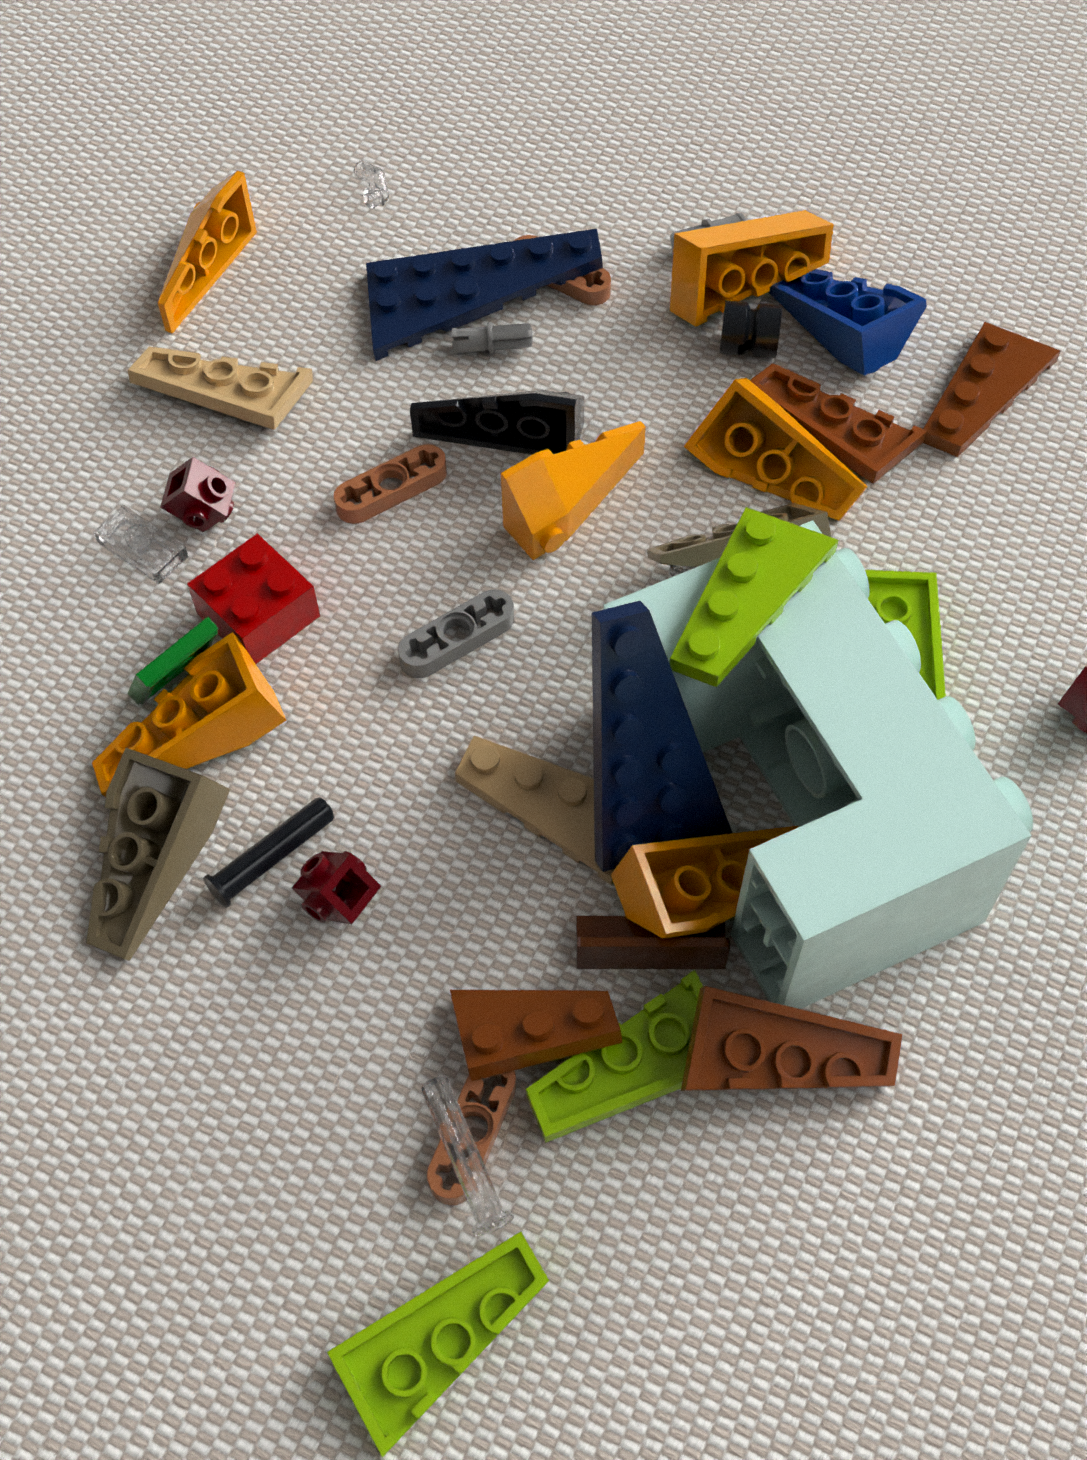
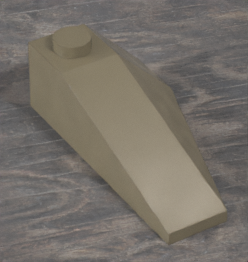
M797 503L760 511L798 526L813 520L822 534L831 537L828 513ZM720 524L712 527L713 536L708 538L704 534L688 535L646 549L648 558L665 565L701 566L721 557L737 524Z
M125 748L106 793L104 808L110 810L107 834L100 837L98 852L104 854L101 878L94 884L86 939L87 944L124 960H131L212 835L231 789L198 773Z

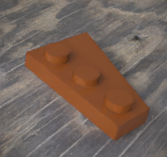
M450 990L471 1081L623 1043L621 1029L608 991Z

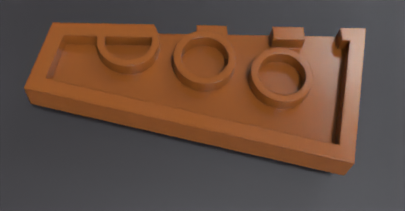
M984 322L923 429L927 431L923 443L958 457L990 426L991 421L1000 412L1003 414L1024 389L1028 390L1045 369L1049 370L1057 362L1061 351Z
M774 363L750 380L788 412L839 461L872 484L924 442L927 434L926 430L913 425L911 430H908L893 423L895 417L881 410H878L876 415L858 408L854 406L856 399L842 393L840 395L824 393L820 391L821 384Z
M704 986L699 991L681 1091L895 1086L903 1034Z

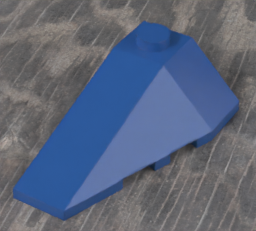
M815 269L788 283L782 280L772 285L768 292L839 362L864 376L878 371L882 366L898 358L927 307L925 298L900 286L886 284L883 290L867 287V279L858 277L853 278L851 282L833 280L832 272Z

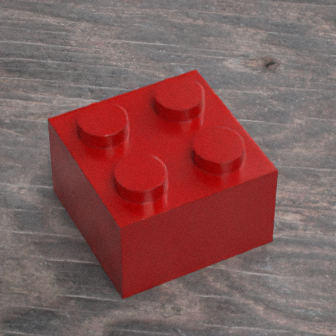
M258 533L187 583L197 614L203 620L209 617L219 628L218 635L222 639L233 632L255 664L320 617L314 586Z

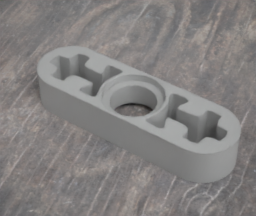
M501 590L485 591L408 634L400 641L398 646L402 670L414 678L428 677L505 633L514 623V604L512 598ZM490 608L495 612L502 610V615L497 617L494 613L487 614L486 610ZM480 623L481 628H477L476 624ZM454 626H462L469 631V635L460 641L449 640L444 634L449 628ZM436 638L438 644L433 645V639ZM416 650L420 654L427 653V658L421 660L418 656L412 657L411 653Z

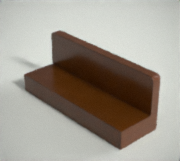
M576 916V969H726L730 951V939L726 938L725 922L707 932L662 939L629 920L626 916Z

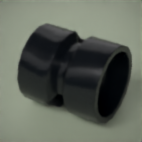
M725 300L719 353L742 355L748 349L756 357L776 358L782 305L760 303L755 309H751L748 302Z

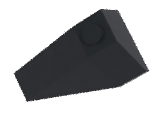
M536 390L411 403L413 437L530 455L549 449L553 454L566 451L569 442L579 440L584 425V396L567 392Z

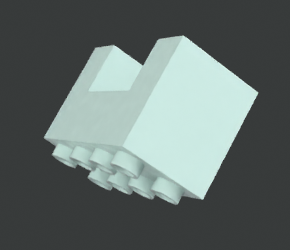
M813 520L800 525L822 534ZM849 548L837 550L826 563L823 562L816 569L811 581L801 592L797 591L784 606L782 614L772 625L768 624L757 636L752 648L717 687L672 671L702 752L740 737L794 826H798V828L749 849L731 931L734 942L768 1001L798 1009L815 1003L984 923L1032 836L1030 832L1033 828L1032 812L1021 789L1007 777H999L993 780L973 752L976 743L975 732L965 709L956 699L950 696L937 700L919 674L921 657L911 632L898 620L884 623L868 600L870 589L866 571L857 555ZM720 558L606 603L603 610L641 601L650 610L668 661H670V657Z

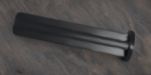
M321 797L315 798L214 876L205 875L203 880L207 888L221 905L228 908L231 905V898L333 821L334 814L332 808Z

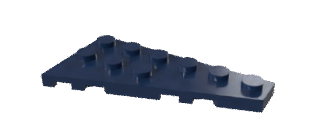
M597 229L366 263L372 346L375 360L378 361L389 356L387 350L404 343L408 347L422 343V336L441 329L448 332L452 328L461 327L502 310V303L519 296L523 301L536 296V289L554 283L561 286L568 280H575L579 276L582 277L603 268Z
M636 601L592 612L594 847L596 864L602 872L615 869L632 845L733 833L650 610L641 601Z

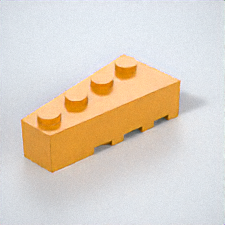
M803 210L674 233L670 311L697 327L708 321L707 316L718 311L724 313L725 300L741 301L751 295L759 297L769 292L772 285L782 280L788 283L828 264L834 224Z

